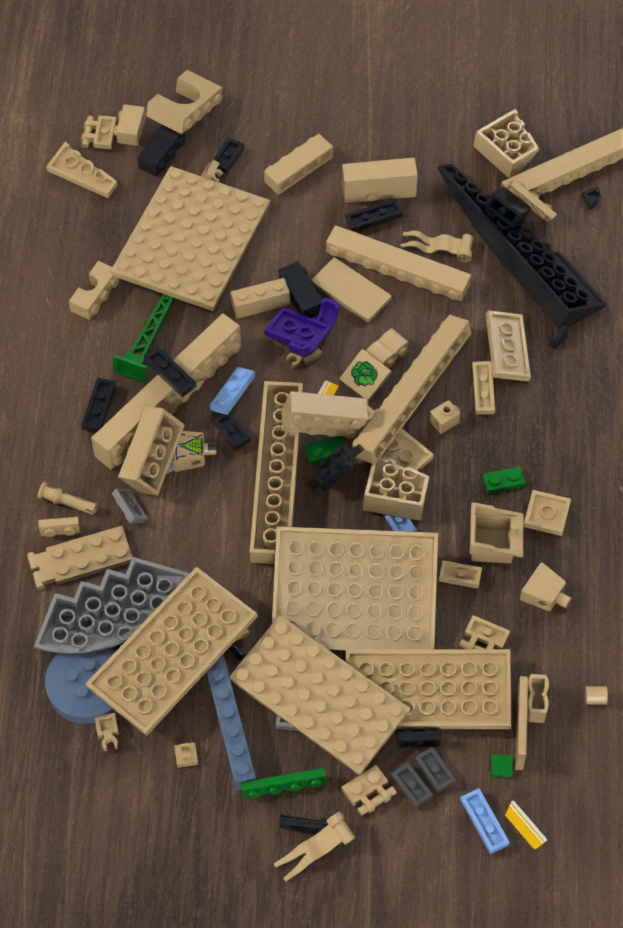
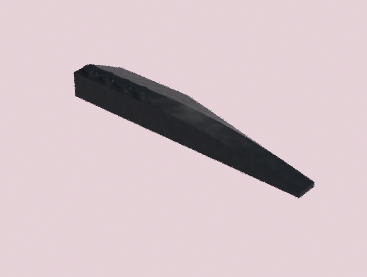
M453 164L438 166V170L475 230L494 255L519 282L520 286L526 290L558 328L563 324L567 327L572 326L606 307L607 304L558 251L554 253L549 248L551 245L546 241L541 242L536 238V233L532 229L524 228L523 222L512 228L487 209L485 205L490 195L485 196L480 191L481 187L468 182L469 178Z

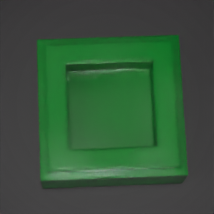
M492 755L491 777L512 778L513 756Z

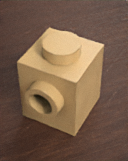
M448 400L430 411L429 421L440 434H443L459 424L461 413L459 408Z

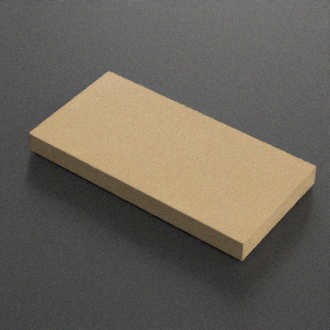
M335 257L311 280L315 283L318 290L367 323L392 299V295Z
M488 310L486 312V323L493 378L529 381L531 375L523 314Z
M520 676L517 690L515 770L524 769L526 759L528 678L526 676Z

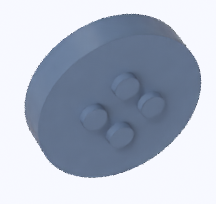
M106 648L86 653H58L52 659L45 675V688L51 706L60 716L71 722L91 724L95 723L96 717L117 712L85 685L115 653L113 649Z

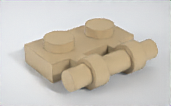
M99 115L98 121H94L93 116H88L87 121L84 122L83 128L85 130L81 136V146L88 148L89 143L93 142L94 148L112 149L117 118Z
M473 615L465 631V636L471 639L469 642L462 639L459 647L464 649H485L476 645L477 641L488 645L486 649H503L510 635V630Z
M377 765L342 786L343 793L353 806L359 802L362 803V806L357 809L361 816L367 812H373L376 806L390 801V797L397 793L393 786L387 790L383 788L388 784V780ZM377 792L378 796H376L372 800H369L367 798L373 793Z

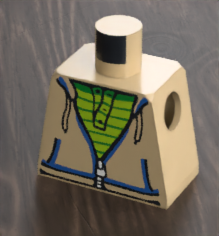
M182 431L173 455L174 472L204 466L205 455H216V443L204 444V434L201 432Z

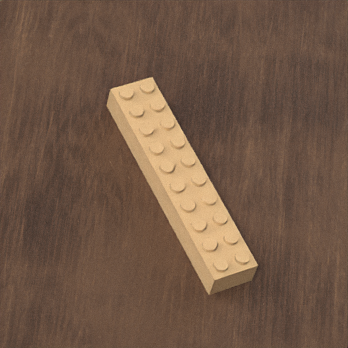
M222 313L173 360L197 382V387L182 398L157 375L91 437L95 457L111 470L119 466L127 455L145 406L163 408L171 415L174 414L181 403H185L195 390L197 391L201 388L207 378H211L220 366L227 363L228 358L232 354H236L240 350V325Z
M264 381L250 541V563L275 564L277 527H293L300 432L290 433L289 431H282L281 410L291 391L303 392V383Z

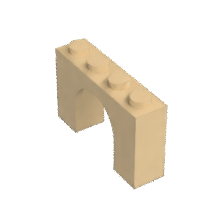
M186 70L177 78L176 92L191 99L194 103L179 104L157 94L148 101L146 116L183 134L195 122L200 121L206 113H209L214 106L220 104L222 100V87Z

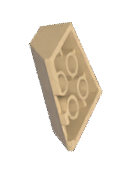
M516 109L476 131L473 145L508 178L523 171L539 150L531 134L526 131L524 122L519 119Z
M380 457L377 463L371 466L364 494L363 510L421 521L429 476L410 467L404 468L391 458L387 460Z

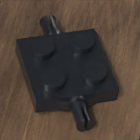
M348 442L336 447L333 453L320 460L318 464L319 474L314 480L309 482V485L313 489L319 485L325 491L353 469V461L358 454L364 451L363 447L358 444L352 449Z

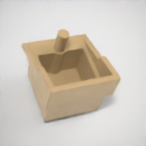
M471 503L469 553L471 554V562L511 563L513 556L523 558V513L497 509L494 506L480 503Z

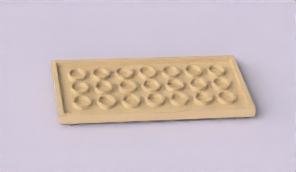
M196 567L85 685L147 736L258 615L254 610Z
M280 615L229 677L231 682L359 776L410 712V708Z
M510 649L346 650L347 664L410 708V712L397 729H511Z

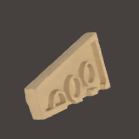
M64 142L46 166L48 172L106 198H109L118 186L115 179L102 169L95 167L93 162L89 159L86 160L81 156L80 152L74 151L66 142Z

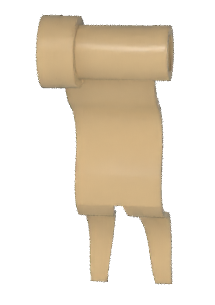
M419 231L403 232V236H416L430 246L424 245L419 241H410L401 244V248L417 247L427 254L444 250L456 254L457 259L461 262L471 261L473 236L470 234H464L462 239H458L447 234L430 238Z
M340 811L327 819L328 825L319 833L304 841L288 855L274 863L275 867H278L306 853L300 863L283 878L285 882L303 871L309 864L327 854L341 842L346 845L355 839Z

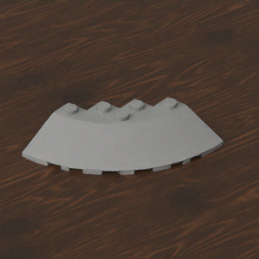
M132 557L126 574L107 569L100 586L81 581L74 598L55 593L34 648L56 653H86L124 643L190 573Z

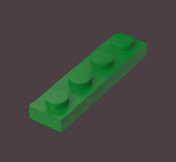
M321 768L241 782L243 798L255 799L263 794L277 795L281 791H298L308 786L317 788L326 783L325 769Z

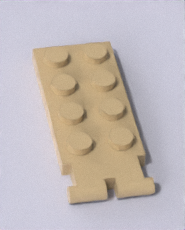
M367 401L368 420L366 421L365 425L370 422V420L373 418L374 413L379 410V409H376V410L374 411L371 407H369V406H368V404H369L368 401ZM401 429L381 457L387 460L391 458L404 468L410 467L420 471L434 458V454L405 430Z
M122 526L47 547L46 552L39 554L30 552L27 554L31 570L35 571L33 577L37 590H42L45 588L44 585L53 582L59 585L100 573L107 569L127 565L132 560L131 551Z

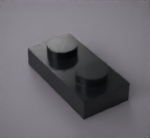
M228 137L214 158L219 163L217 169L228 173L244 150V144Z
M230 412L228 415L222 414L213 419L214 426L234 451L250 442L249 435Z
M426 729L423 732H415L414 730L398 732V748L440 747V731Z

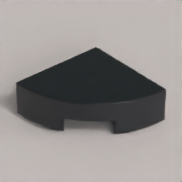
M599 187L582 192L581 196L589 209L594 208L599 201Z
M565 324L558 328L559 334L550 341V346L553 349L567 339L569 328Z

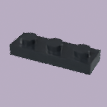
M396 199L345 214L346 222L353 232L403 217V212Z
M159 347L144 357V362L182 398L197 387V382Z
M97 378L81 424L82 430L98 432L103 427L116 387V381Z

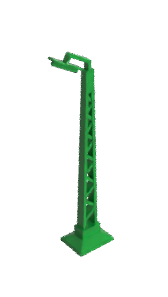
M163 294L131 351L127 352L124 358L116 355L113 356V373L147 384V366H145L144 357L147 356L175 299L174 297ZM142 351H143V353H142L141 356L135 354V353H138V352H142Z

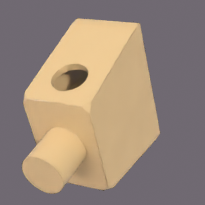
M542 562L523 587L520 595V600L547 611H551L556 603L567 608L572 598L563 593L566 586L565 580Z

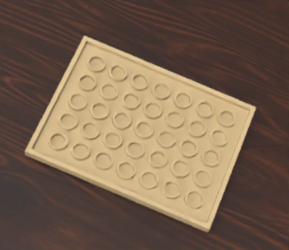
M170 166L112 267L111 273L114 274V277L214 311L270 206V200Z
M277 527L272 624L280 615L331 651L434 650L438 533Z

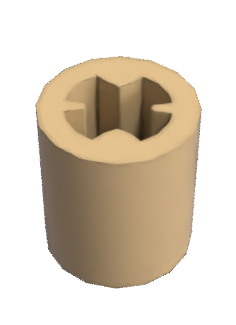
M585 686L586 705H607V686Z

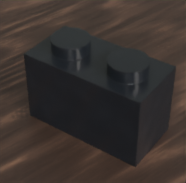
M504 186L492 192L485 205L487 209L512 228L524 222L531 209L529 205Z

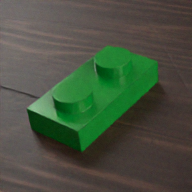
M341 436L305 445L304 451L309 465L319 463L322 458L328 457L333 453L336 447L342 446L344 443Z
M520 466L482 474L487 494L525 487V480Z

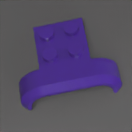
M324 297L316 319L282 307L264 330V335L288 344L290 353L305 358L314 353L334 326L339 312L338 303Z

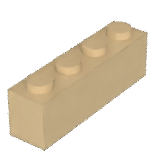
M320 134L309 138L306 143L296 147L293 152L283 156L277 163L266 168L264 171L265 183L278 195L333 158V146Z

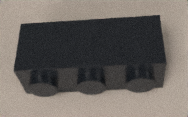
M162 125L137 157L139 169L157 177L160 172L165 170L169 160L175 157L176 151L185 144V132L180 134Z
M297 261L278 269L279 279H285L290 292V300L297 312L310 318L317 316L323 297L321 294L318 295L315 283L309 280L306 268L301 267Z

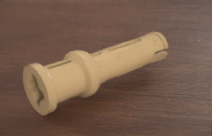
M43 482L38 491L39 499L45 498L53 501V504L59 505L61 503L91 515L96 513L97 503L68 494L60 487L57 489Z

